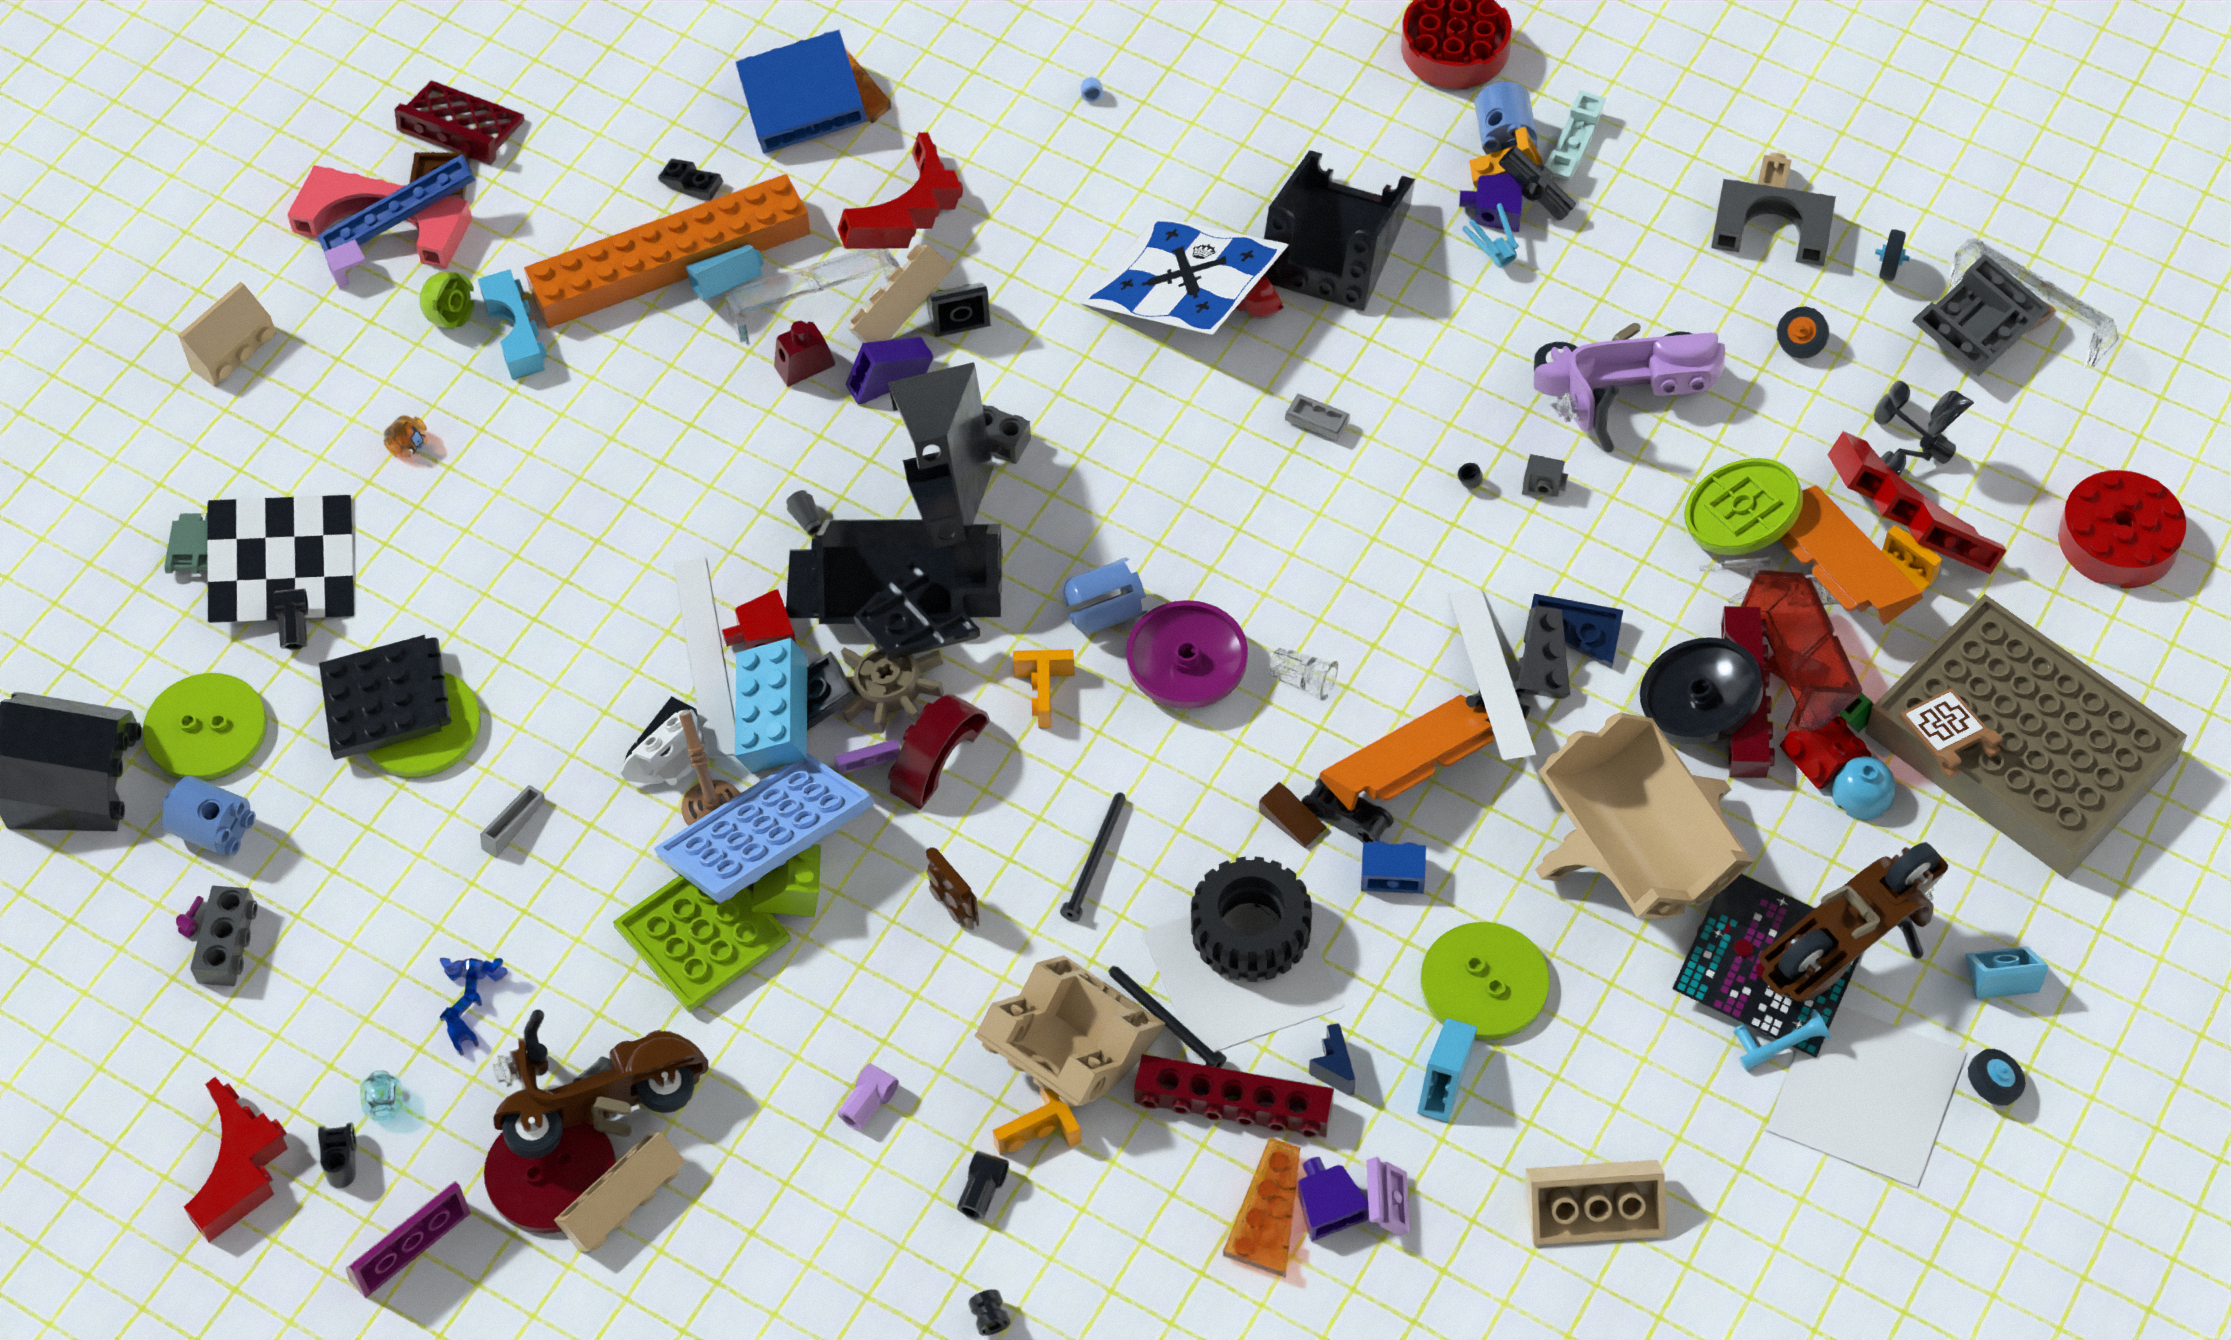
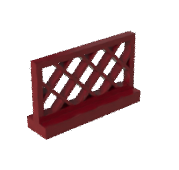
M432 80L407 105L400 103L394 109L397 131L456 153H469L470 158L491 165L496 160V151L525 121L524 114ZM433 91L443 94V96L428 97ZM462 101L466 105L452 107L451 103ZM447 104L448 107L437 110L432 109V106ZM427 107L429 111L423 112L418 110V108ZM486 110L490 113L475 115L474 111ZM470 112V117L456 119L455 115ZM451 116L452 120H445L440 117ZM508 118L512 120L509 123H498V120ZM489 121L494 122V125L492 126H486L481 128L478 124ZM474 124L475 129H469L464 126ZM498 133V136L495 139L491 136H488V134Z

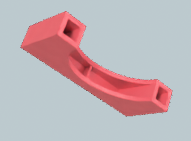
M314 165L287 216L294 233L318 238L317 235L321 234L333 222L362 211L406 185L393 184L382 179L376 180L360 176L356 173H346L330 167L325 168ZM447 196L406 219L419 231L416 247L420 262L447 269L472 221L468 201L459 197Z

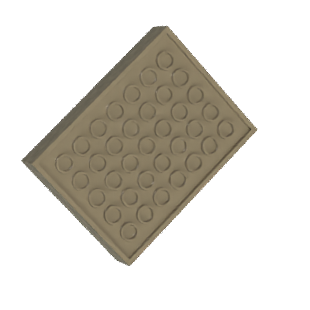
M1986 594L1872 706L1865 733L2065 879L2071 875L2177 762L2188 736ZM1952 688L1988 729L1999 733L2003 742L1997 745L2001 749V753L1991 758L1985 754L1980 742L1956 753L1961 759V764L1956 766L1960 772L1958 775L1948 779L1941 771L1936 758L1899 716L1901 712Z

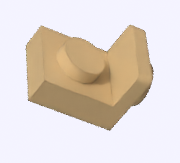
M1780 153L1764 154L1758 184L1786 188L1792 160L1786 159V156Z

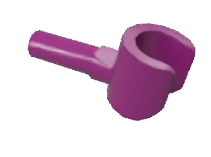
M201 896L196 897L186 914H180L176 918L178 932L187 938H191L198 929L199 923L194 920V917L204 901Z

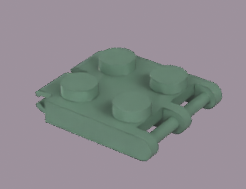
M180 513L179 520L172 521L164 567L166 574H172L173 571L199 573L200 570H208L207 513L205 521H203L201 513Z

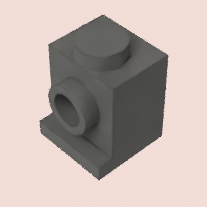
M1530 454L1524 475L1522 494L1528 495V492L1532 491L1541 495L1558 497L1559 490L1565 491L1569 474L1563 473L1565 461Z

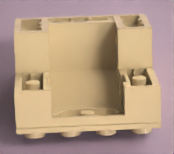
M1063 955L1037 962L1019 996L991 1003L974 1037L983 1042L982 1046L987 1051L1001 1054L1008 1059L1007 1063L1012 1068L1018 1071H1025L1033 1076V1081L1038 1086L1055 1091L1060 1095L1059 1099L1064 1104L1071 1107H1079L1097 1100L1115 1087L1140 1061L1141 1055L1147 1052L1166 1023Z

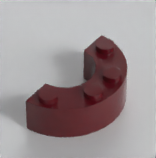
M946 694L933 704L928 702L924 706L916 724L910 725L903 735V741L905 742L896 763L888 773V779L891 780L890 793L921 810L937 790L941 771L953 749L964 739L973 743L989 723L990 719L987 712L954 694Z

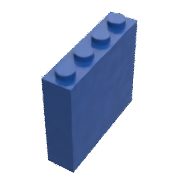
M840 30L826 32L810 39L800 40L794 44L774 48L768 52L749 56L735 62L763 154L868 121Z

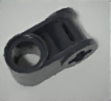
M349 1122L346 1126L326 1129L325 1126H320L318 1128L320 1163L326 1179L335 1188L347 1187L356 1177L355 1151L357 1141L354 1124ZM343 1165L340 1169L333 1170L336 1166Z

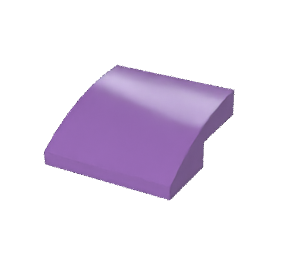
M896 739L835 755L834 762L837 772L844 774L895 760L900 753L899 743Z

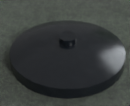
M1722 638L1692 639L1668 649L1650 665L1641 682L1640 703L1645 717L1652 718L1667 739L1684 744L1710 743L1735 733L1753 717L1762 700L1764 690L1763 678L1757 661L1743 646Z

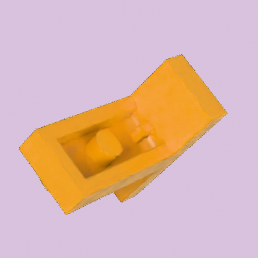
M1526 127L1516 129L1517 145L1514 146H1517L1536 165H1543L1542 158ZM1513 146L1469 160L1472 182L1476 188L1478 177L1481 175L1509 174L1498 163Z
M1074 649L1013 651L1014 677H1031L1032 691H1037V698H1032V716H1038L1039 728H1051L1050 677L1075 676Z
M1040 1087V1096L1045 1103L1044 1106L992 1130L994 1145L998 1153L1002 1154L1007 1151H1017L1025 1145V1142L1036 1137L1044 1138L1050 1135L1057 1127L1060 1129L1069 1147L1081 1143V1128L1068 1105L1059 1099L1060 1095L1052 1089Z

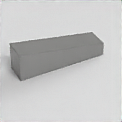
M528 785L480 833L481 849L498 858L544 803V793Z

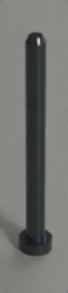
M1121 792L1114 795L1069 902L1063 903L1060 909V914L1067 920L1076 922L1082 917L1083 910L1081 904L1126 801L1125 794Z
M1112 966L1109 969L1110 977L1150 1013L1165 1022V1026L1206 1062L1205 1065L1222 1068L1227 1057L1221 1051L1214 1053L1118 966Z

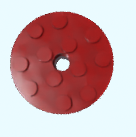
M1413 0L1403 17L1401 39L1403 59L1415 75L1433 86L1468 89L1469 87L1483 84L1499 74L1507 63L1512 31L1511 18L1505 7L1502 8L1494 0Z
M2107 470L2085 478L2071 491L2061 516L2058 540L2068 562L2088 579L2102 584L2103 581L2121 585L2120 588L2143 587L2161 579L2174 565L2185 537L2186 517L2175 495L2158 480L2132 471Z

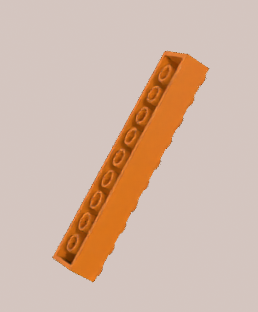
M786 173L524 267L529 290L549 329L687 279L689 277L685 268L686 265L747 244L754 247L755 250L758 249L762 252L809 235L808 212Z

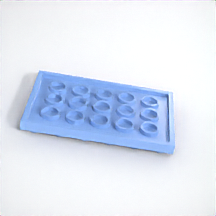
M807 753V759L785 765L654 849L659 859L720 904L725 900L731 899L746 886L759 881L762 876L771 870L784 865L787 860L796 854L809 849L815 842L835 832L849 820L860 816L874 804L870 794Z

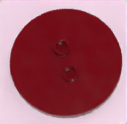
M587 1122L570 1128L562 1129L560 1142L553 1152L541 1158L528 1159L519 1157L510 1151L504 1141L502 1131L492 1144L484 1167L486 1191L495 1210L507 1222L525 1231L545 1234L562 1232L554 1219L616 1163L615 1153L606 1133L597 1131L594 1128V1124L589 1125Z

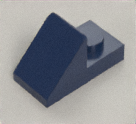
M1340 1023L1327 1025L1326 1038L1322 1039L1325 1056L1309 1060V1074L1348 1096L1354 1095L1356 1079Z

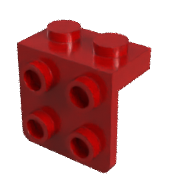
M1833 713L1798 720L1779 745L1818 790L1825 788L1838 770L1851 759L1872 756L1871 752L1866 748L1865 742L1856 737L1847 727L1846 721Z

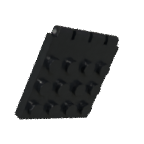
M425 635L319 663L330 750L334 760L441 732L442 726L449 725L452 722L440 645L436 637L426 639Z

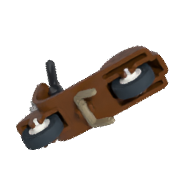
M1927 842L1920 843L1911 849L1905 847L1902 849V852L1895 855L1892 859L1889 856H1885L1876 860L1841 888L1823 896L1821 899L1822 903L1761 952L1759 961L1766 968L1762 973L1764 981L1775 993L1782 997H1792L1799 1002L1811 1000L1836 983L1849 968L1853 960L1895 926L1903 932L1911 956L1915 959H1920L1923 956V949L1912 921L1920 927L1930 923L1934 909L1931 902L1934 897L1931 892L1935 890L1933 886L1947 871V862Z
M537 1009L532 1012L523 1032L524 1038L518 1039L519 1049L510 1051V1055L506 1057L503 1055L497 1056L498 1063L493 1064V1069L499 1083L504 1082L509 1087L512 1086V1082L518 1080L522 1090L506 1097L498 1106L493 1117L494 1128L503 1130L504 1141L511 1152L519 1157L528 1159L541 1158L553 1152L560 1142L562 1129L585 1122L589 1125L594 1124V1128L597 1131L629 1137L632 1133L629 1125L605 1120L604 1117L609 1119L611 1113L628 1115L631 1112V1107L643 1103L650 1110L660 1113L679 1110L691 1099L695 1084L700 1080V1075L706 1073L709 1069V1061L700 1048L687 1038L670 1031L656 1030L643 1038L620 1042L610 1050L609 1058L613 1069L551 1090L538 1089L536 1076L547 1073L549 1063L547 1047L539 1043L537 1032L544 1019V1012Z

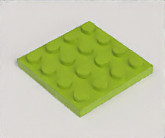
M681 874L613 921L614 928L688 1013L791 941L790 934L771 913L752 912L753 893L747 886L737 892L731 899L719 904Z

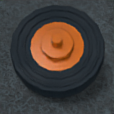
M1806 306L1795 307L1786 312L1780 319L1777 327V340L1782 349L1790 356L1800 359L1810 358L1820 353L1826 346L1829 338V325L1824 316L1816 309Z

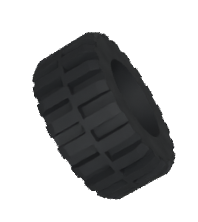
M1255 856L1254 860L1238 857L1234 863H1230L1229 860L1220 863L1219 870L1211 869L1205 874V881L1202 880L1195 888V896L1191 900V934L1193 935L1194 947L1200 952V958L1205 964L1213 963V970L1220 975L1227 972L1230 979L1239 981L1240 977L1248 978V982H1257L1259 977H1265V980L1276 978V972L1278 971L1281 974L1286 973L1291 969L1292 962L1298 963L1301 960L1303 951L1308 948L1310 942L1312 903L1310 895L1307 894V887L1302 880H1296V873L1290 868L1283 870L1282 863L1271 860V863L1264 861V857ZM1255 903L1270 908L1281 920L1274 928L1267 932L1248 935L1229 928L1223 922L1222 917L1235 906Z

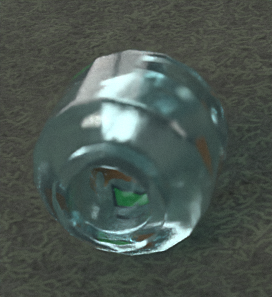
M379 1070L372 1072L369 1077L360 1083L361 1111L372 1120H390L403 1108L402 1084L396 1076L389 1074L387 1071Z

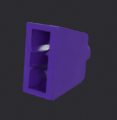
M1510 174L1481 175L1478 177L1477 191L1460 190L1459 207L1476 208L1475 222L1478 225L1504 230L1497 204L1501 203L1511 231L1519 232L1522 206L1521 185Z
M1320 1157L1310 1158L1303 1163L1302 1166L1307 1177L1298 1181V1197L1311 1242L1369 1220L1368 1200L1342 1165L1325 1169Z

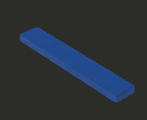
M461 154L322 232L317 237L324 252L356 240L359 246L474 182L476 179L466 158Z

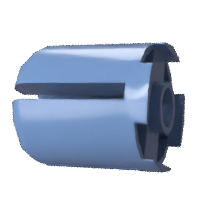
M1122 558L1066 581L1063 590L1065 607L1119 588L1121 591L1120 595L1068 613L1072 624L1078 630L1090 634L1134 617L1142 616L1148 612V610L1142 611L1141 599L1145 598L1146 595L1137 572L1131 573L1125 564L1130 559Z

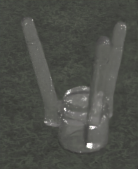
M1773 556L1722 561L1719 564L1699 566L1700 571L1747 568L1749 578L1752 581L1756 580L1758 583L1729 598V603H1734L1760 589L1770 587V580L1776 579L1778 576L1777 563Z

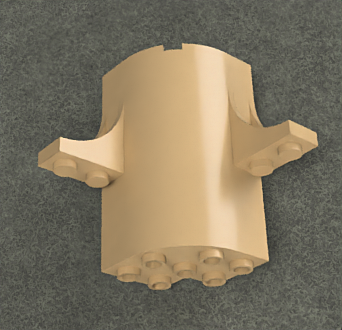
M1616 713L1606 720L1605 726L1598 733L1583 730L1577 731L1568 737L1567 743L1558 752L1553 753L1547 758L1546 764L1538 771L1577 828L1564 837V842L1556 850L1547 853L1543 858V862L1535 869L1543 880L1560 881L1575 870L1591 867L1602 872L1614 883L1637 918L1666 919L1683 914L1685 912L1684 908L1687 905L1696 902L1700 906L1713 898L1753 863L1729 828L1719 807V801L1732 789L1725 780L1692 775L1652 718Z

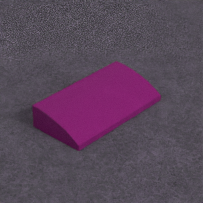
M453 1181L346 1267L349 1281L365 1298L471 1214L460 1185Z

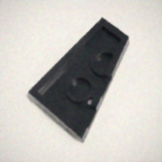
M1535 606L1529 611L1523 640L1525 649L1523 657L1519 659L1518 669H1520L1518 681L1514 683V689L1516 693L1564 699L1570 695L1562 609Z

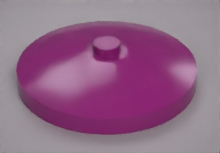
M1183 600L1170 602L1146 613L1133 627L1126 646L1127 668L1135 685L1150 699L1174 708L1192 709L1205 707L1228 696L1241 682L1248 662L1247 641L1239 624L1224 610L1200 601Z

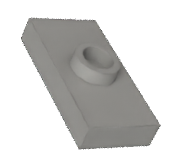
M1297 393L1285 413V420L1338 441L1350 420V414Z

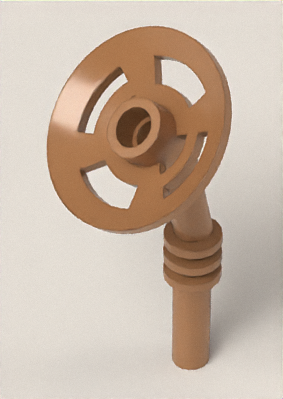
M685 712L680 714L679 717L689 746L687 754H691L689 760L693 761L691 766L695 767L700 782L686 793L682 801V815L686 824L690 826L723 805L720 795L724 797L726 803L730 801L726 791H729L733 797L738 796L740 792L728 782L711 779L707 765L709 758H705L707 752L703 751L705 750V745L700 743L691 712ZM698 802H702L703 811L699 809ZM690 803H693L694 811L698 816L697 819L689 811Z

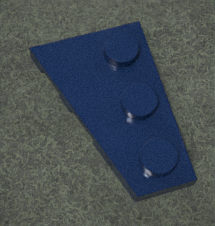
M1534 594L1531 609L1535 606L1562 609L1565 645L1611 669L1613 668L1623 616L1622 609Z

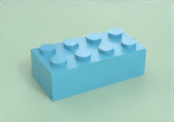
M791 638L736 653L735 757L751 773L807 759V655Z

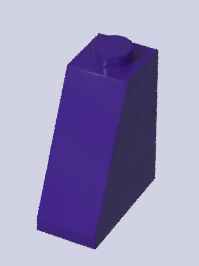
M922 337L862 343L845 385L856 403L864 404L889 393L888 382L927 373L934 356Z

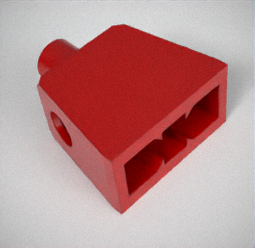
M775 589L736 607L737 625L722 629L727 647L744 642L745 648L748 650L791 638L796 643L795 633L779 589Z

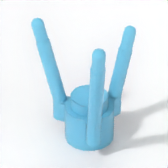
M1498 203L1497 208L1508 240L1498 238L1492 242L1474 220H1470L1469 223L1481 239L1467 226H1464L1462 230L1493 260L1496 266L1498 265L1499 268H1502L1517 258L1515 249L1519 245L1513 237L1504 208L1501 203Z

